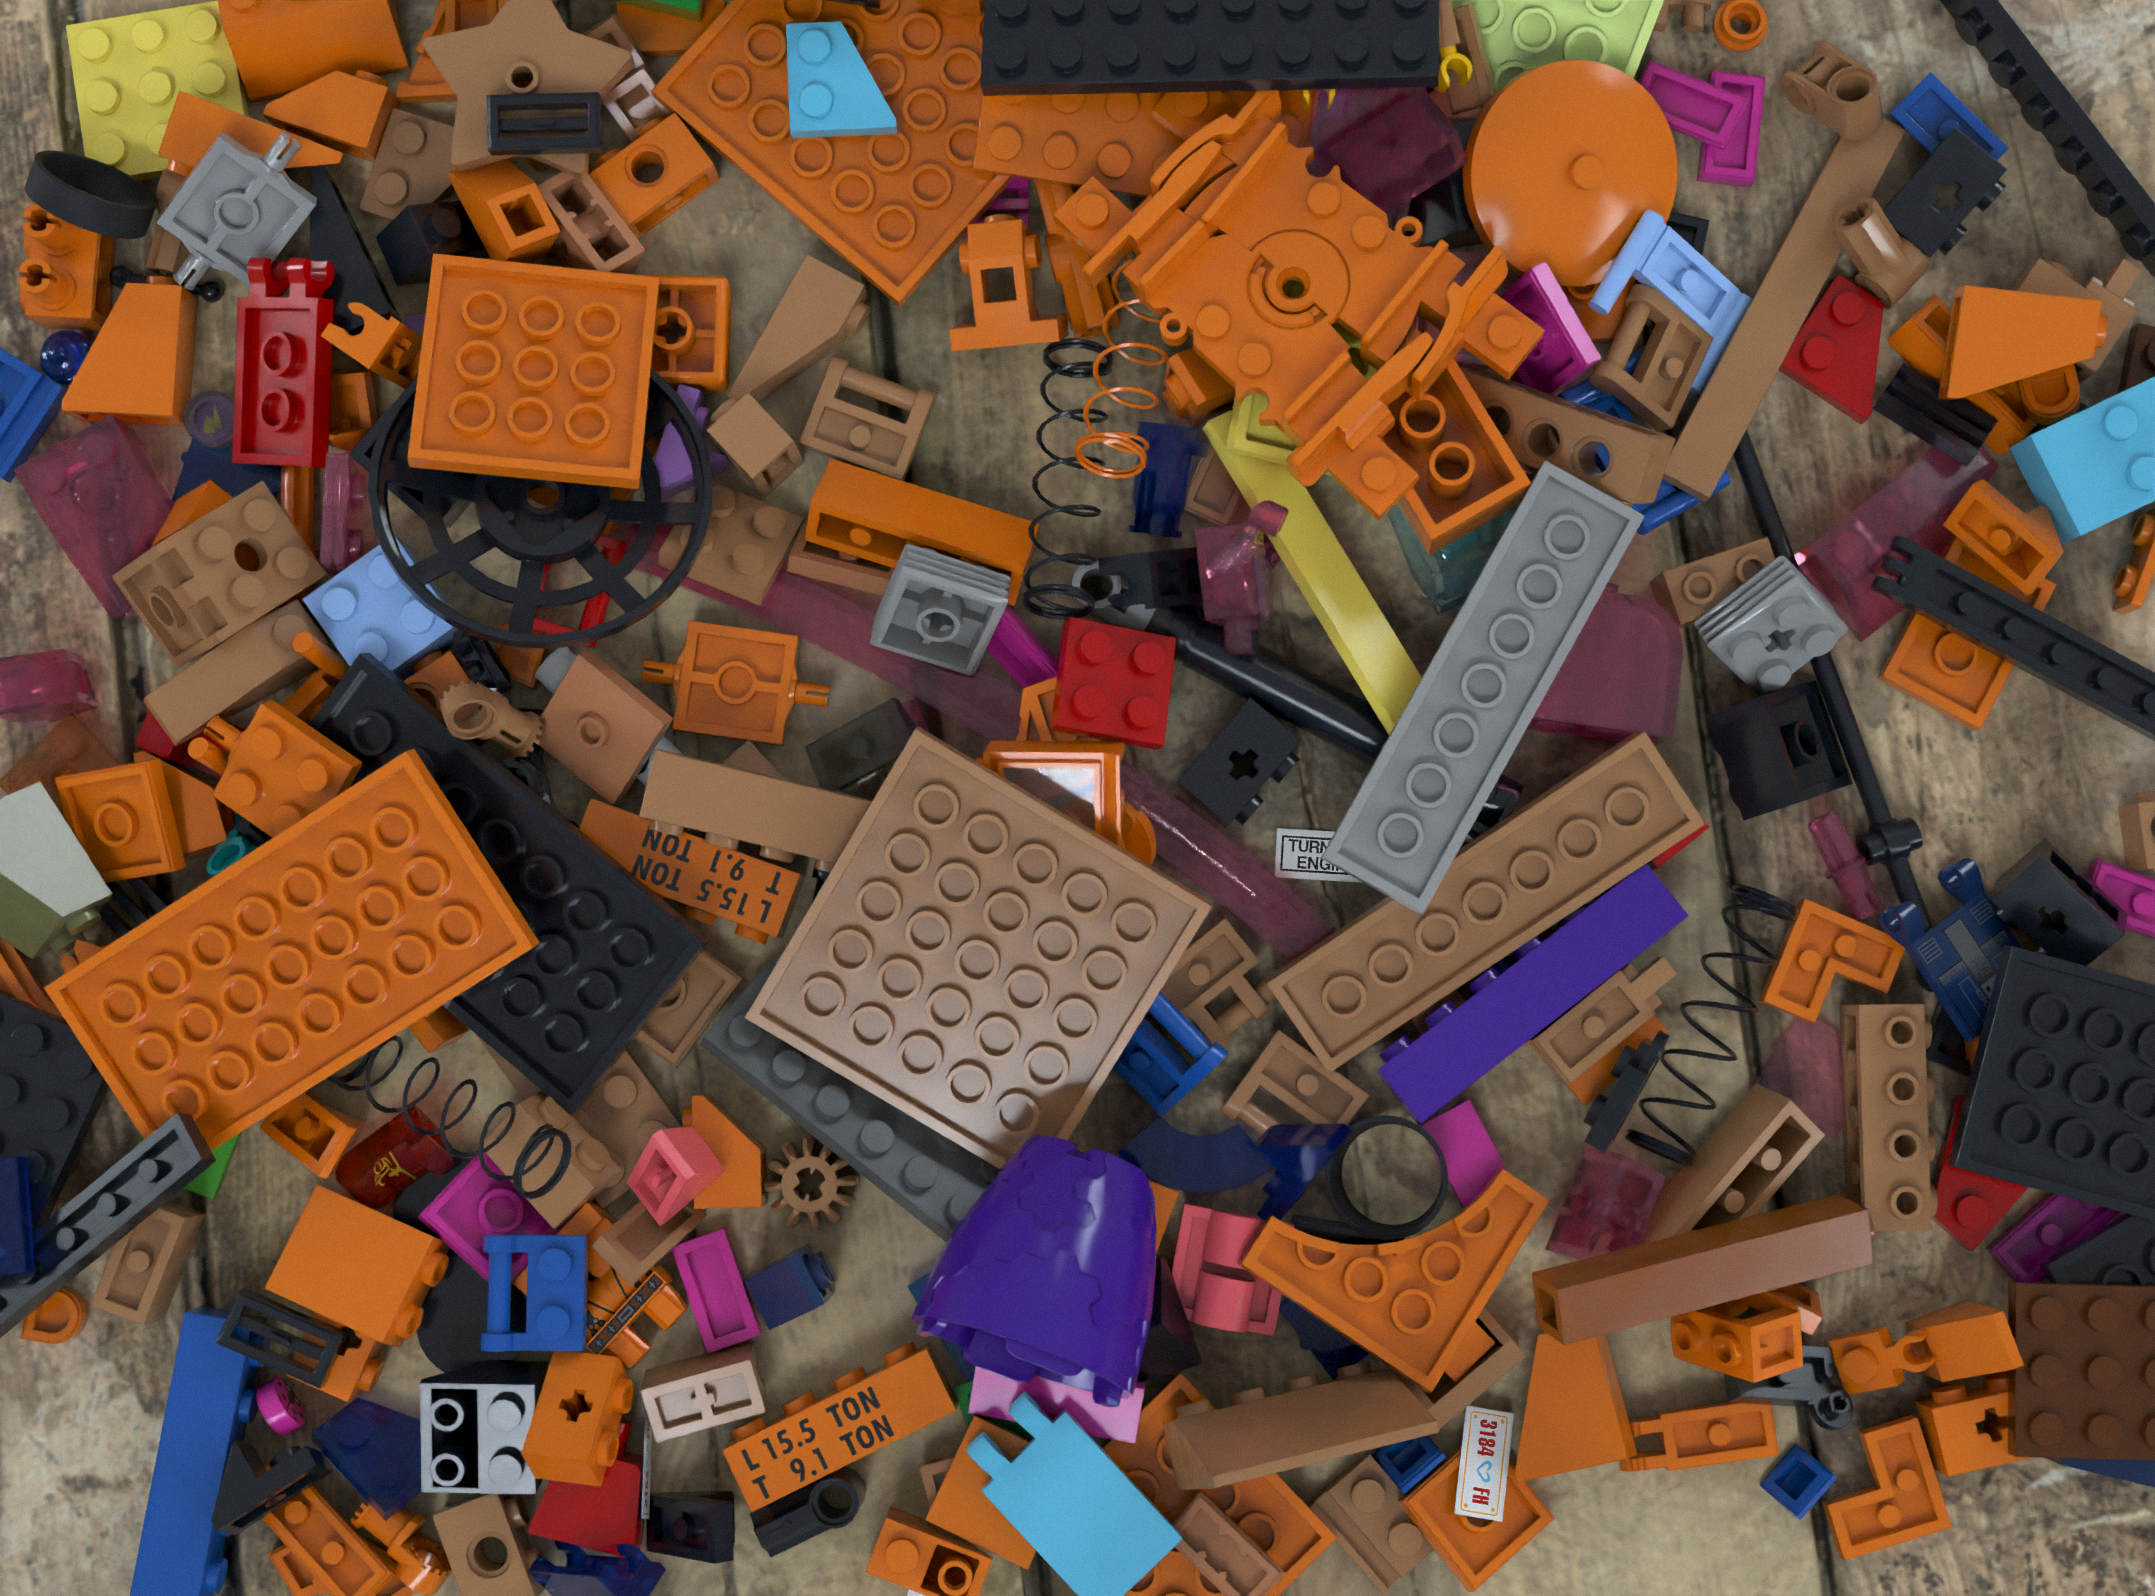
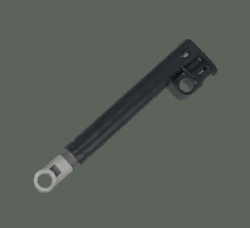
M1099 562L1093 565H1080L1072 579V586L1081 588L1086 578L1095 575L1102 576L1112 586V592L1109 596L1116 593L1125 594L1128 589V580L1125 575L1111 576L1100 574ZM1072 597L1077 608L1088 605L1086 601ZM1108 597L1101 601H1095L1094 610L1088 615L1097 616L1114 626L1176 638L1174 661L1175 659L1182 661L1183 666L1247 700L1251 697L1262 708L1371 766L1389 737L1369 702L1260 644L1259 653L1252 652L1251 639L1210 617L1204 618L1200 616V612L1187 605H1180L1176 611L1170 607L1145 609V604L1119 607L1108 602ZM1501 774L1462 845L1465 846L1510 816L1520 798L1524 785Z

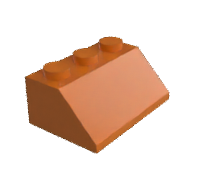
M218 0L223 30L246 92L252 103L284 96L336 70L355 76L357 70L381 76L411 69L397 0Z

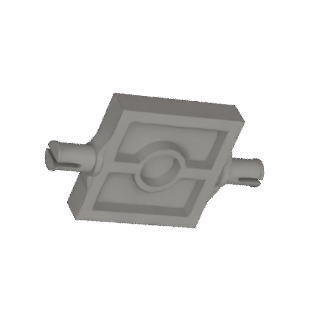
M223 131L219 133L158 215L156 221L158 225L179 238L190 252V255L178 271L173 274V278L177 283L181 285L187 277L184 288L193 290L211 266L214 269L229 272L250 287L247 275L249 259L270 258L271 263L275 260L317 203V198L292 181L283 170L298 149L302 147L295 137L288 144L291 134L281 131L279 137L263 156L260 153L248 150Z

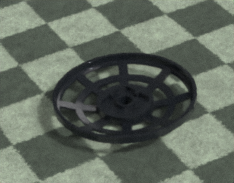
M651 369L648 397L655 405L647 411L641 468L645 496L644 502L611 499V488L609 486L477 474L476 480L445 474L446 471L409 467V464L395 461L393 458L397 445L413 417L418 377L412 381L394 402L379 429L370 458L368 495L373 527L384 557L402 585L426 609L451 626L483 640L513 647L554 649L583 645L617 634L646 618L671 597L691 571L704 545L711 517L713 477L709 455L696 419L679 394L653 369ZM669 422L672 423L680 435L691 462L695 484V503L661 502L658 470L645 442ZM388 483L423 492L422 501L425 521L438 553L412 566H409L401 554L391 527L387 501ZM548 487L558 494L559 499L552 507L540 509L532 506L528 502L527 497L536 488ZM441 496L475 503L476 515L481 529L454 544L443 522L440 505ZM608 522L641 524L631 547L613 566L594 545L602 535ZM658 525H692L688 542L676 566L658 589L644 599L624 578L635 569L646 555L656 535ZM497 547L508 556L521 561L517 588L489 578L474 568L469 562ZM575 558L593 578V580L569 589L540 591L545 564L560 563ZM454 571L462 580L480 592L500 601L512 603L513 609L508 631L488 627L461 615L439 600L425 585ZM606 592L625 612L612 621L581 631L551 635L532 634L537 607L551 608L573 605Z

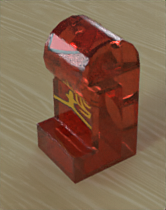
M417 1105L407 1109L409 1118L415 1126L423 1130L439 1129ZM402 1111L348 1151L339 1162L335 1176L338 1183L360 1204L376 1210L386 1206L396 1197L401 1188L407 1187L428 1171L437 1178L455 1164L451 1154L443 1145L441 1133L421 1135L412 1131L405 1122Z

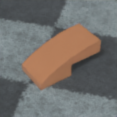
M614 12L583 33L585 36L628 50L632 54L635 62L634 66L602 100L605 107L631 142L638 139L637 133L649 121L657 117L666 119L673 114L653 97L651 90L660 80Z

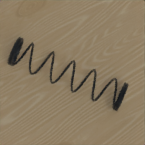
M1080 338L1062 339L1061 341L1050 343L1043 350V362L1052 372L1045 376L1040 384V394L1045 403L1058 414L1053 415L1040 425L1036 431V441L1041 449L1056 461L1047 464L1037 471L1032 479V488L1036 495L1053 509L1045 511L1032 521L1028 527V536L1038 549L1051 557L1043 559L1029 568L1024 576V585L1028 590L1023 594L1022 599L1023 606L1031 613L1040 617L1067 620L1069 617H1085L1094 610L1095 599L1087 591L1079 587L1066 584H1041L1034 587L1030 585V576L1033 571L1046 563L1060 560L1070 564L1093 565L1098 562V559L1090 554L1068 553L1057 555L1041 546L1034 537V527L1037 522L1053 513L1063 512L1080 517H1096L1101 514L1099 508L1091 505H1056L1047 500L1038 489L1039 477L1044 471L1053 466L1064 464L1078 469H1086L1081 464L1074 462L1078 461L1075 456L1061 458L1050 452L1042 442V431L1048 423L1065 416L1085 422L1083 417L1074 415L1083 414V409L1064 411L1051 403L1046 395V384L1056 373L1073 378L1094 377L1093 367L1075 368L1093 366L1094 361L1060 365L1049 358L1052 352L1059 349L1080 348L1095 351L1099 354L1107 349V347L1098 342ZM1111 352L1104 356L1107 359L1105 363H1099V376H1106L1112 372L1113 354ZM1089 409V414L1103 416L1102 418H1089L1090 423H1101L1109 419L1107 413L1097 409ZM1085 456L1090 461L1098 463V465L1105 466V462L1103 460L1096 457ZM1074 510H1090L1094 512H1080ZM1058 594L1072 596L1086 601L1088 605L1081 608L1066 607L1053 603L1040 595ZM1035 597L1040 602L1052 608L1039 606L1031 602L1029 599Z
M1734 884L1732 886L1733 889L1730 890L1731 896L1743 904H1733L1724 907L1721 915L1724 922L1733 932L1769 959L1736 953L1712 952L1703 955L1700 961L1704 970L1711 978L1751 1008L1703 1000H1691L1682 1003L1680 1006L1683 1017L1690 1025L1730 1056L1687 1049H1667L1660 1058L1662 1064L1670 1073L1711 1105L1662 1097L1643 1098L1638 1102L1642 1113L1651 1122L1680 1143L1690 1153L1688 1154L1670 1144L1633 1129L1626 1130L1628 1134L1624 1135L1626 1140L1684 1166L1692 1165L1690 1161L1694 1160L1693 1157L1696 1155L1694 1149L1651 1115L1644 1107V1103L1658 1102L1703 1110L1715 1109L1716 1103L1709 1095L1676 1071L1664 1057L1666 1054H1683L1728 1062L1737 1060L1734 1051L1697 1024L1686 1013L1685 1008L1686 1006H1708L1745 1013L1758 1012L1757 1006L1752 1001L1724 982L1705 962L1710 957H1723L1767 965L1779 963L1777 957L1734 926L1727 918L1726 913L1731 909L1755 910L1787 921L1797 920V915L1800 914L1799 910L1790 903L1767 892L1743 884Z
M396 1035L367 1052L362 1062L349 1074L338 1077L334 1073L326 1078L347 1091H363L366 1089L368 1100L377 1110L384 1113H399L403 1111L405 1122L412 1131L418 1134L436 1135L441 1133L443 1145L450 1154L459 1158H472L479 1155L481 1166L489 1177L498 1181L513 1180L517 1193L529 1200L540 1198L551 1191L562 1179L568 1168L571 1158V1141L566 1133L553 1128V1125L546 1124L537 1128L529 1137L516 1161L513 1175L501 1176L490 1170L485 1162L483 1153L497 1145L511 1128L516 1109L514 1103L510 1101L498 1105L488 1117L480 1136L479 1151L462 1153L453 1149L447 1141L445 1131L460 1122L475 1102L478 1087L476 1081L472 1079L461 1082L451 1092L445 1102L441 1115L440 1129L423 1130L415 1126L409 1118L407 1109L424 1099L434 1087L440 1071V1064L437 1058L430 1057L425 1059L414 1068L403 1092L402 1107L387 1108L378 1104L372 1096L370 1087L377 1085L388 1077L397 1066L402 1056L403 1042L401 1037ZM390 1041L398 1042V1054L393 1064L381 1077L369 1083L370 1072L380 1050ZM429 1062L434 1063L436 1069L431 1083L417 1099L407 1105V1095L417 1072ZM366 1070L364 1086L345 1084L359 1077ZM464 1085H472L473 1093L467 1107L458 1118L445 1126V1117L454 1096ZM510 1107L511 1115L505 1129L495 1141L484 1148V1139L493 1118L502 1108ZM554 1136H559L563 1142V1152L555 1172L537 1190L525 1191L522 1186V1176L534 1169L543 1160L553 1144ZM549 1138L542 1154L524 1170L532 1152L541 1142Z

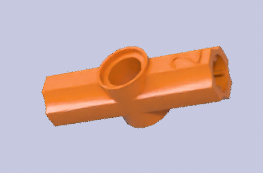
M1034 180L1047 231V236H1044L1052 274L1055 283H1060L1065 300L1064 305L1074 338L1091 339L1104 335L1102 331L1103 318L1110 309L1115 307L1108 277L1106 276L1094 289L1085 283L1082 277V269L1093 257L1055 223L1053 216L1080 187ZM1117 311L1108 320V332L1120 327Z

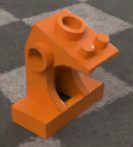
M991 215L984 219V223L967 225L968 241L960 242L959 260L962 273L970 275L975 322L960 323L949 329L951 350L961 351L1057 342L1069 335L1067 313L1040 316L1035 304L1031 268H1040L1042 264L1039 236L1032 234L1022 219L1017 220L1012 215ZM1013 267L1016 299L991 302L988 269Z

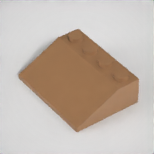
M1366 1361L1337 1368L1339 1380L1323 1384L1318 1383L1316 1374L1283 1381L1286 1392L1265 1397L1263 1387L1230 1394L1232 1406L1211 1410L1209 1400L1176 1407L1178 1419L1162 1423L1178 1490L1218 1488L1439 1433L1437 1420L1390 1368L1372 1371L1370 1362Z

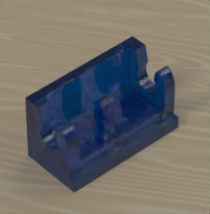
M557 1540L554 1543L558 1550L565 1553L567 1558L566 1567L555 1566L543 1558H536L528 1569L529 1573L552 1596H649L666 1571L660 1562H651L637 1546L632 1544L619 1543L617 1545L620 1555L626 1557L622 1558L587 1555L579 1546Z

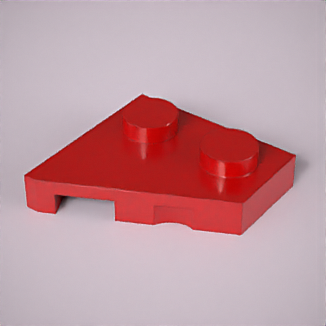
M1838 273L1805 319L1778 370L1859 424H1863L1872 414L1884 303Z
M1957 1095L1952 1101L1950 1111L1954 1113L1946 1145L1941 1144L1936 1163L1938 1176L1933 1185L1937 1192L1938 1207L1936 1215L1931 1217V1219L1966 1250L1974 1251L2029 1187L1947 1165L1965 1097Z

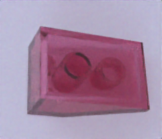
M110 414L16 467L14 471L43 522L111 619L118 621L135 611V609L112 576L153 547L152 544L175 502L133 427Z

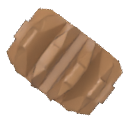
M806 1135L803 1137L802 1142L804 1156H801L796 1146L789 1141L782 1145L783 1153L790 1162L789 1165L779 1159L773 1158L769 1160L767 1167L771 1171L782 1175V1180L766 1181L763 1187L766 1192L782 1190L784 1197L770 1205L773 1213L780 1212L788 1204L793 1207L787 1219L788 1226L796 1227L801 1221L803 1213H807L809 1230L818 1231L821 1226L820 1210L823 1211L828 1221L835 1225L842 1220V1217L833 1201L845 1207L851 1208L854 1206L856 1198L842 1191L841 1186L857 1185L860 1182V1176L858 1174L841 1176L839 1169L849 1164L840 1157L835 1162L830 1159L833 1151L824 1144L820 1154H816L814 1136ZM804 1168H810L811 1175L818 1170L824 1175L825 1181L819 1186L823 1194L822 1196L814 1198L813 1191L805 1196L800 1191L798 1185L805 1180L801 1172Z

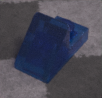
M1344 1123L1279 1124L1270 1126L1252 1144L1254 1151L1277 1169L1262 1188L1270 1197L1257 1212V1215L1265 1221L1268 1216H1273L1281 1221L1299 1201L1353 1130Z

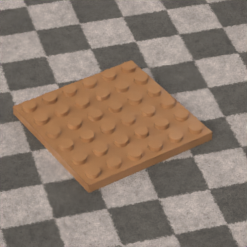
M917 726L744 1018L998 1169H1001L1006 1161L1032 1135L1057 1137L1068 1141L1211 910L1213 902Z

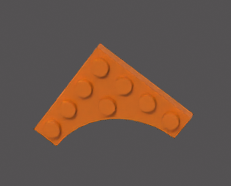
M1499 1169L1485 1188L1452 1218L1417 1236L1376 1245H1351L1322 1239L1297 1230L1273 1216H1268L1238 1265L1424 1391L1432 1393L1550 1200L1506 1170Z

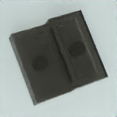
M891 698L804 746L820 788L874 800L917 726L899 699Z

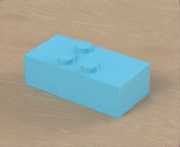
M2155 377L2040 430L2010 448L2038 506L2044 505L2049 509L2061 545L2155 501Z

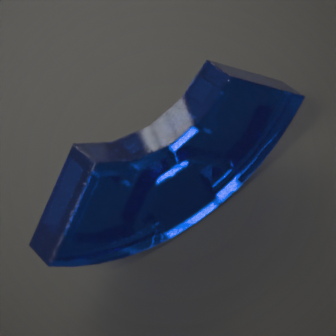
M1159 1116L1117 1151L1125 1161L1142 1169L1150 1180L1187 1192L1210 1193L1234 1189L1254 1181L1274 1168L1238 1123L1218 1134L1196 1136L1176 1130Z

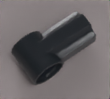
M844 1466L752 1513L750 1512L754 1532L762 1548L768 1552L770 1557H773L831 1528L845 1527L853 1521L865 1499L866 1488L864 1480L857 1471ZM831 1485L845 1488L850 1494L851 1505L843 1509L832 1507L825 1500L824 1488Z

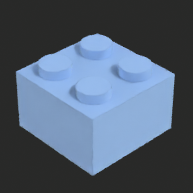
M395 536L401 554L409 566L420 562L411 547ZM380 545L302 599L349 666L353 664L359 654L371 653L403 681L415 674L413 666L422 658L436 651L444 653L453 647V633L459 630L426 609L402 585L384 557ZM435 581L425 585L439 600L454 609Z

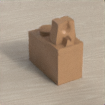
M2038 258L2020 273L2010 290L2103 301L2101 314L2108 317L2106 338L2102 348H2095L2093 358L2074 363L2080 383L2097 372L2137 312V309L2133 307L2134 302L2126 298V295L2142 270L2123 258L2119 263H2115L2102 281L2092 276L2082 286L2073 280V274L2063 265L2053 261L2045 262Z

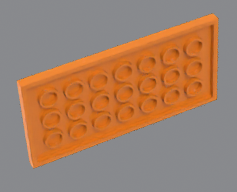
M413 748L400 754L45 986L44 989L144 1140L176 1113L191 1114L212 1151L534 948L540 942Z

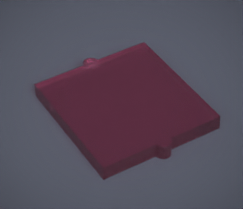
M1795 1017L1781 1040L1771 1044L1770 1047L1773 1052L1751 1085L1754 1086L1757 1083L1791 1099L1824 1134L1835 1139L1845 1124L1842 1035L1819 1019L1815 1023H1808Z

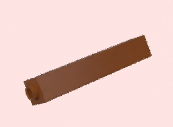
M1835 1194L1532 1272L1538 1327L1563 1345L1869 1265L1873 1263L1871 1245L1874 1239L1873 1222L1868 1215V1209Z

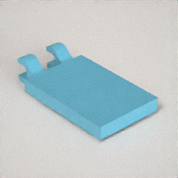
M1025 1391L1009 1406L1008 1412L1034 1438L1015 1457L1010 1459L985 1431L981 1432L967 1446L966 1452L992 1477L982 1487L981 1491L1078 1596H1124L1183 1539V1536L1066 1409L1052 1420Z

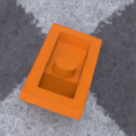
M1984 479L1972 484L1943 524L1944 527L2027 596L2034 592L2064 553L2049 509L2046 506L2042 505L2025 514Z
M307 1090L267 1115L260 1129L317 1176L327 1179L338 1170L365 1122L333 1109L313 1092Z

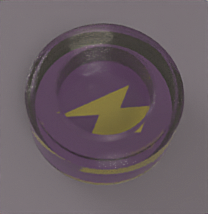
M205 391L194 396L188 402L183 416L184 426L188 434L208 448H223L233 443L234 400L218 391Z

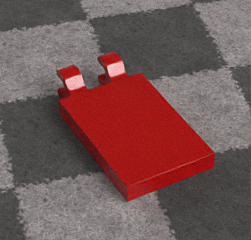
M250 258L247 265L250 297H238L232 463L328 468L332 343L321 337V334L329 323L333 324L334 300L322 298L324 292L332 285L334 279L333 263L330 261H311V258H290L289 261H273L271 263L270 258ZM290 287L289 297H282L284 292Z

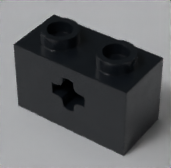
M1955 127L1951 129L1882 210L1896 232L1912 242L1924 255L1931 257L1937 249L1946 255L1968 230L1961 222L1976 206L1984 212L2004 190L2006 185L1999 179L2007 171V168ZM1954 182L1959 186L1954 194L1955 198L1959 201L1957 207L1953 209L1950 206H1944L1937 211L1932 206L1937 199L1936 194L1932 191L1933 187L1936 184L1945 187Z
M1250 697L1177 781L1176 787L1225 829L1233 819L1243 826L1264 801L1256 794L1257 791L1270 777L1279 784L1300 760L1292 751L1301 740ZM1248 754L1255 760L1250 767L1255 777L1251 779L1244 774L1238 780H1235L1229 774L1234 765L1228 758L1234 756L1240 760Z
M2046 838L1995 882L1991 901L1994 902L1996 913L2007 925L2014 929L2021 927L2034 939L2035 947L2040 954L2088 966L2125 935L2128 914ZM2047 907L2053 912L2049 914L2045 911V908ZM2060 907L2066 910L2065 915L2058 910Z

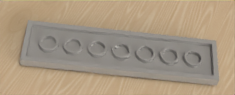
M1544 460L1320 859L1420 915L1424 914L1645 515Z

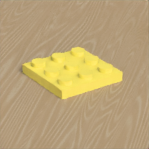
M218 0L66 25L85 157L112 166L138 181L160 178L163 171L167 168L169 158L159 155L158 152L179 90L249 117L245 86L223 30Z

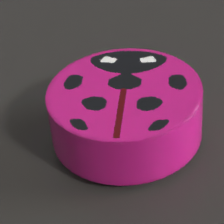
M275 1377L257 1389L256 1400L258 1407L266 1422L277 1434L288 1436L306 1424L305 1413L300 1401L283 1379Z

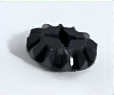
M460 629L453 633L455 652L461 659L463 667L467 670L475 684L477 682L482 683L483 686L493 692H500L511 703L513 700L509 690L513 689L514 685L491 644L487 640L478 638Z

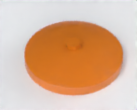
M1564 60L1544 64L1529 69L1507 82L1493 95L1479 114L1467 142L1463 165V188L1468 213L1476 232L1487 249L1491 251L1496 245L1504 249L1508 269L1521 277L1531 268L1546 262L1560 287L1585 286L1602 282L1645 210H1652L1660 214L1666 224L1674 204L1678 180V161L1673 135L1667 119L1654 98L1642 85L1624 72L1607 64L1588 60Z

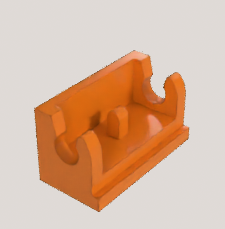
M349 303L348 308L353 314L362 316L364 319V329L362 332L351 336L344 328L329 323L321 337L369 370L406 390L412 381L418 377L423 335L392 316L389 320L385 319L362 303Z

